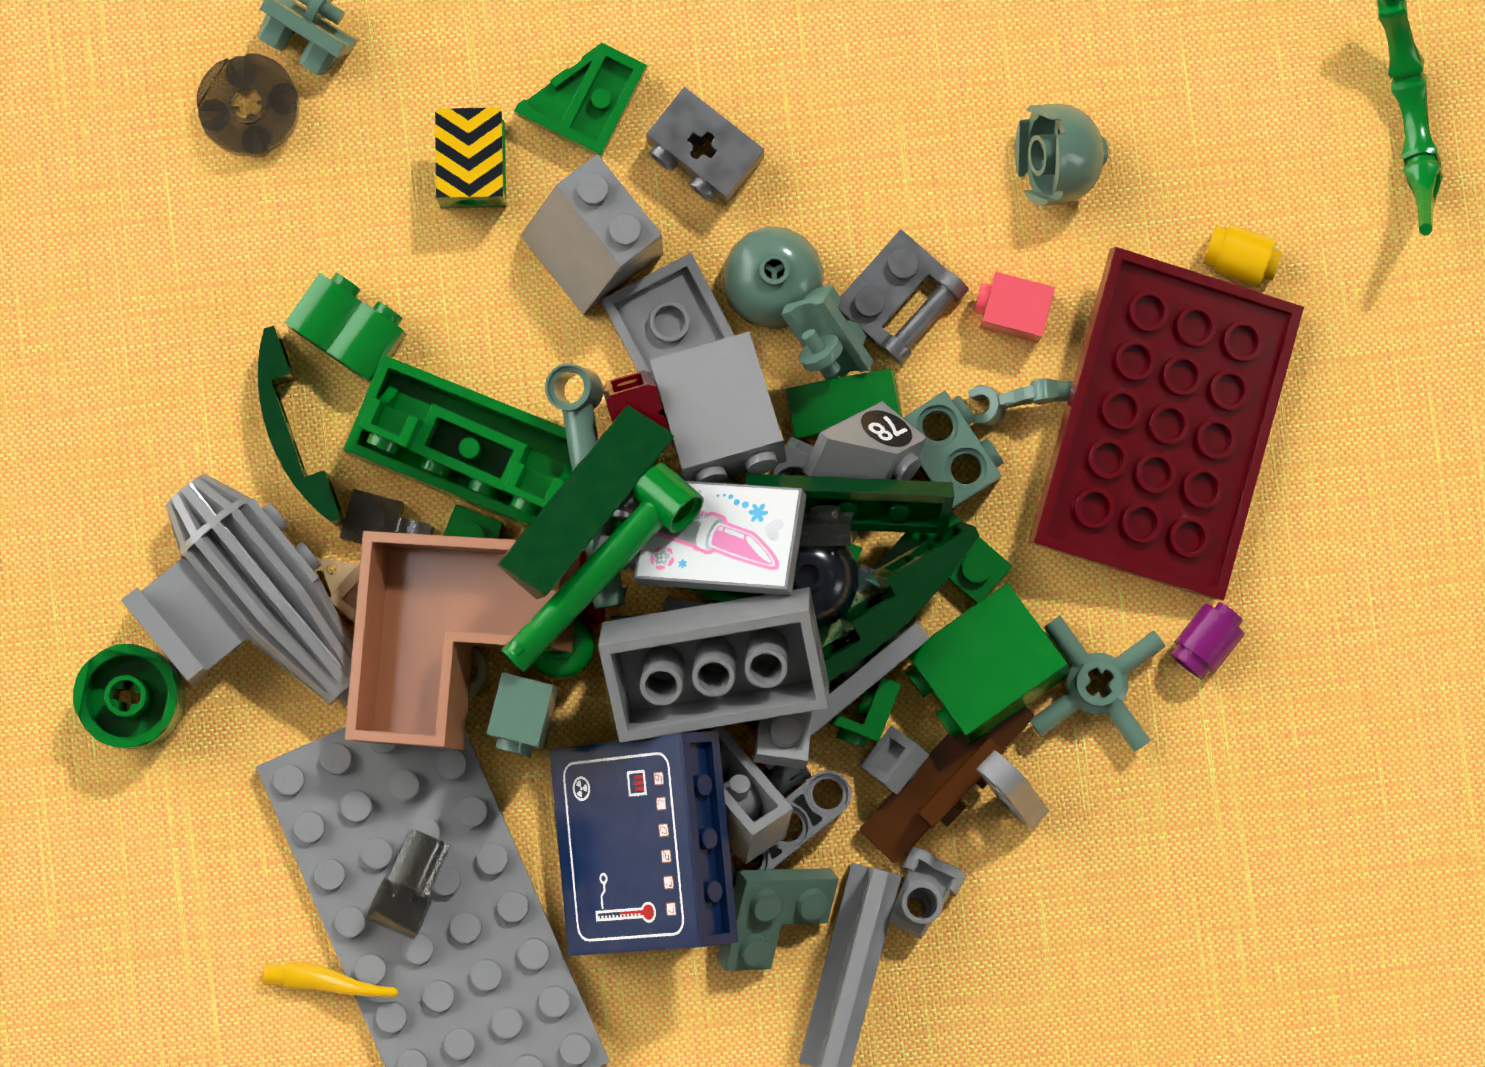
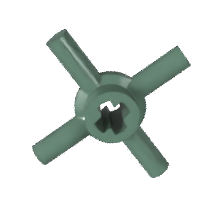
M1061 615L1044 626L1047 633L1071 664V668L1066 679L1067 693L1029 720L1038 735L1042 737L1080 709L1095 715L1106 713L1134 752L1149 743L1151 739L1129 711L1123 700L1128 691L1127 674L1165 648V644L1159 635L1153 630L1114 658L1104 653L1088 654ZM1090 670H1093L1096 676L1104 672L1109 679L1104 685L1107 694L1103 698L1099 692L1090 695L1085 688L1091 682L1088 676Z

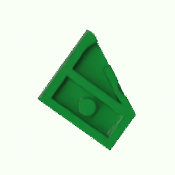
M601 42L582 56L581 61L573 67L566 68L552 78L547 86L528 100L524 99L518 103L514 109V115L594 155L598 154L602 158L647 71V65Z

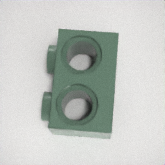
M944 390L903 417V419L924 436L926 435L923 432L922 424L930 415L940 414L950 421L952 426L951 435L942 441H933L927 437L918 458L921 459L919 469L927 481L953 482L954 501L952 510L1000 480L1002 475L997 468L1004 464L990 440L986 438L980 442L969 425L976 420L959 395L951 399L946 390ZM959 457L974 459L980 468L979 478L970 484L959 483L951 473L953 461Z

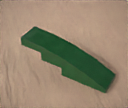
M959 521L948 527L947 534H936L873 571L881 590L851 607L840 618L847 633L822 647L829 682L873 653L919 612L949 579L980 536L975 526Z

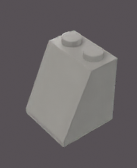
M598 154L594 155L555 186L521 234L522 239L583 315L601 303V299L615 292L663 254L662 234Z
M750 331L650 360L668 429L674 435L672 444L684 481L725 483L728 478L744 473H767L776 468L779 463L787 461L784 441Z

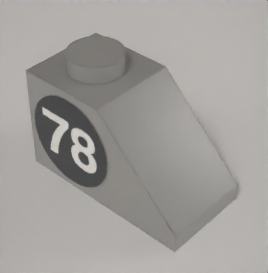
M882 401L820 432L803 472L808 476L910 480L921 465V459L918 457L927 437Z

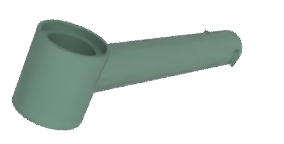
M562 364L555 367L549 373L545 382V393L550 403L562 410L571 469L573 471L598 440L594 409L602 400L603 384L599 376L592 370L574 364ZM579 375L584 383V392L577 401L570 403L565 396V385L569 379ZM611 517L585 548L586 561L598 549L600 536H610L613 533ZM620 572L592 601L594 609L625 605V596L628 588L622 587Z

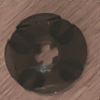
M250 53L244 54L245 56L223 59L207 71L198 87L197 107L202 127L214 144L233 155L258 158L264 157L272 150L280 147L293 133L299 118L300 97L288 72L279 63L264 55ZM253 92L261 97L262 100L257 101V104L262 107L257 115L249 114L246 118H243L235 113L240 111L239 106H234L239 96L248 98Z

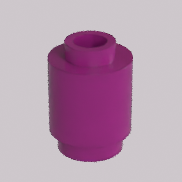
M1218 602L1215 607L1204 603L1174 641L1177 647L1170 654L1171 657L1188 672L1203 680L1209 672L1215 673L1245 636V633L1239 628L1243 619L1222 602Z

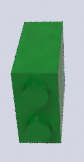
M1006 583L930 636L925 643L908 656L912 669L906 672L907 677L923 698L931 693L942 709L935 714L948 734L953 739L961 734L970 746L1065 679L1069 674L1068 663L1010 585Z

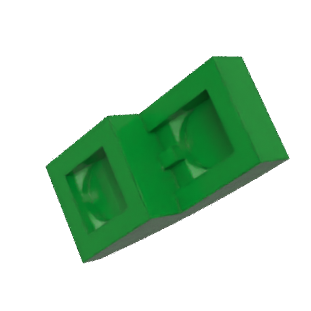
M894 369L855 374L786 388L796 439L819 436L820 432L882 401L903 418Z

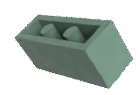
M502 672L486 733L498 739L496 748L527 757L532 756L533 748L545 750L560 691L552 684Z

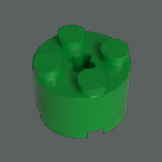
M134 644L113 645L89 659L80 669L73 688V705L85 729L99 742L117 748L143 749L164 741L179 724L185 708V687L179 670L162 654ZM132 683H134V691L140 693L141 698L139 704H131L129 711H127V703L119 700V694L121 690L129 691Z

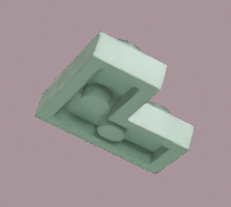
M830 868L738 870L734 886L738 942L720 945L717 961L724 971L771 969L782 925L828 923L839 878Z

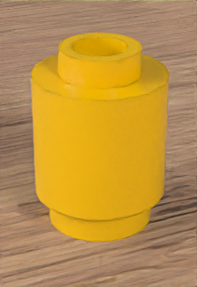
M1232 224L1229 225L1228 229L1216 225L1203 264L1215 267L1214 273L1260 288L1263 278L1273 281L1282 252L1273 249L1276 241L1274 238Z

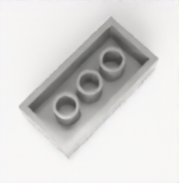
M810 587L792 590V596L765 594L602 622L598 648L620 743L826 709L829 706V680Z

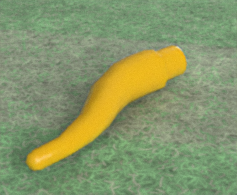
M285 962V965H264L263 984L284 985V988L318 990L357 996L396 997L399 994L398 988L377 986L358 981L336 970L317 964Z

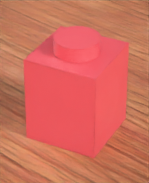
M995 272L991 285L982 282L974 307V312L983 314L979 328L1038 343L1043 337L1055 287Z

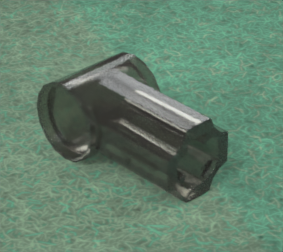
M410 828L389 877H384L376 892L366 920L415 940L433 900V897L430 896L452 845Z

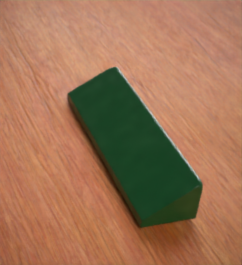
M626 405L507 551L497 566L535 599L547 596L636 486L641 477L673 440L674 435L661 425Z

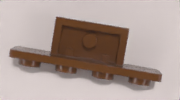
M1025 706L970 746L961 734L954 739L947 734L929 753L928 758L919 767L916 775L905 784L897 795L893 792L862 824L860 832L891 862L898 863L930 828H934L939 821L948 827L968 806L962 797L975 783L981 789L988 785L976 769L994 750L1002 755L1005 752L1004 749L1027 726L1029 720L1034 717L1033 712Z

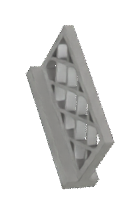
M851 862L798 1061L800 1064L812 1067L852 1066L901 875Z

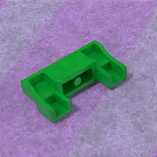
M390 386L380 398L376 399L371 396L358 427L370 433L367 443L396 455L399 446L424 458L421 468L448 480L452 471L471 479L468 489L494 500L497 499L499 492L511 497L514 496L510 506L535 517L572 473L571 465L560 462L531 449L527 444L433 403L431 405Z

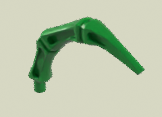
M1376 0L1378 19L1385 30L1390 59L1388 75L1390 79L1393 78L1391 91L1399 103L1404 124L1405 142L1402 158L1405 166L1403 171L1417 202L1419 232L1424 236H1428L1433 230L1434 206L1443 179L1440 169L1441 160L1429 130L1426 88L1428 77L1426 73H1423L1424 59L1414 43L1408 20L1407 1Z

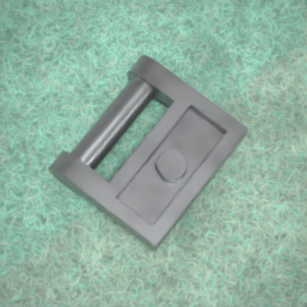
M900 229L840 296L841 301L838 309L847 320L858 323L867 338L899 365H903L912 355L909 349L954 299L960 301L969 291V288L959 277L947 270ZM929 277L938 287L895 336L891 335L883 326L922 282Z

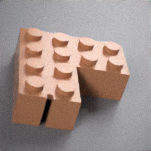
M363 531L345 740L464 750L473 646L503 648L579 569L580 555L547 596L535 599L497 566L516 540ZM575 619L550 643L545 651L572 653Z

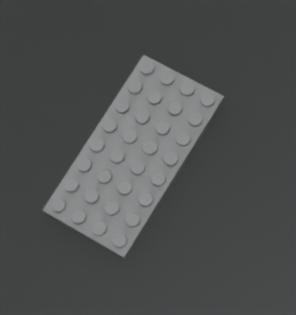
M346 727L256 766L345 975L377 986L398 988L399 994L396 997L354 995L385 1067H600L610 1062L467 731L465 732L464 750L345 740Z

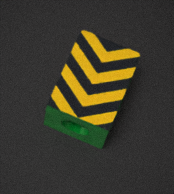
M439 108L435 111L436 199L440 208L506 207L505 122L502 119L500 108Z

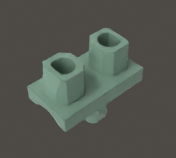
M264 0L259 10L266 13L258 38L271 47L282 51L287 48L295 32L309 40V43L298 62L316 75L326 74L339 57L351 53L358 41L323 19L325 17L336 25L343 19L345 12L331 4L333 0H298L306 5L307 8L294 0Z
M832 285L815 288L805 296L804 300L786 304L781 313L790 329L804 347L799 356L801 364L807 371H820L825 380L838 378L851 371H859L861 373L869 371L873 363V359L863 346L867 337L858 323L850 320L846 321L838 309L841 297Z

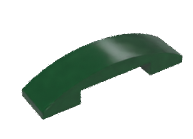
M274 325L264 328L258 357V390L263 420L275 454L284 471L302 496L335 526L344 524L346 522L329 474L323 470L309 476L307 475L277 386L296 380L280 332Z

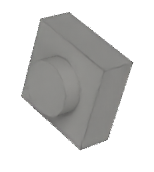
M891 726L859 766L897 795L905 784L916 775L919 767L928 758L929 754L917 743Z

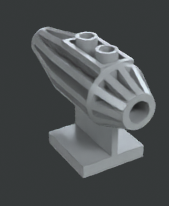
M202 474L191 481L165 505L181 559L142 591L138 587L121 600L193 688L209 676L208 671L248 639L329 705L337 700L343 706L348 705L353 642L319 576L314 572L321 566L320 562L303 542L299 543L296 547L290 543L282 533L289 525L270 502L261 507L254 498L238 492L207 474Z

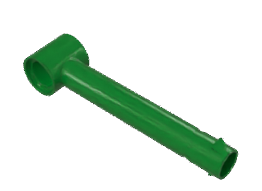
M659 463L650 468L636 484L633 491V499L639 506L532 617L531 621L524 625L503 647L502 653L521 671L525 672L548 648L550 643L573 622L663 526L671 533H677L685 529L697 517L704 503L703 496L665 463Z

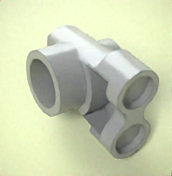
M912 847L902 866V869L907 874L888 922L902 931L922 939L932 922L940 915L942 906L948 896H957L967 875L959 868L938 860L929 852ZM914 899L921 903L923 912L920 917H915L910 913L907 907L908 900Z

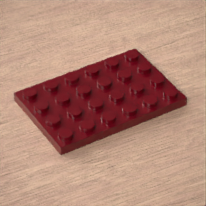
M1119 247L1110 248L1028 543L1210 599L1224 601L1304 306Z

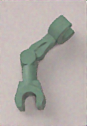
M1049 378L1032 381L1030 386L1003 394L986 385H977L968 391L969 398L975 401L988 398L990 406L985 413L974 415L976 421L973 423L982 427H992L1003 419L1007 408L1032 403L1042 405L1052 402L1068 401L1073 381H1057Z

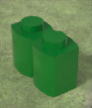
M335 272L331 279L319 273L289 315L285 324L302 338L371 384L382 355L392 357L407 335L398 326L403 318L379 301L371 308L359 300L356 296L361 289L339 273Z

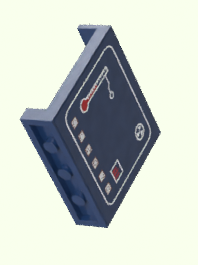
M718 731L678 733L622 743L613 741L549 749L568 956L694 948L737 943L738 932Z

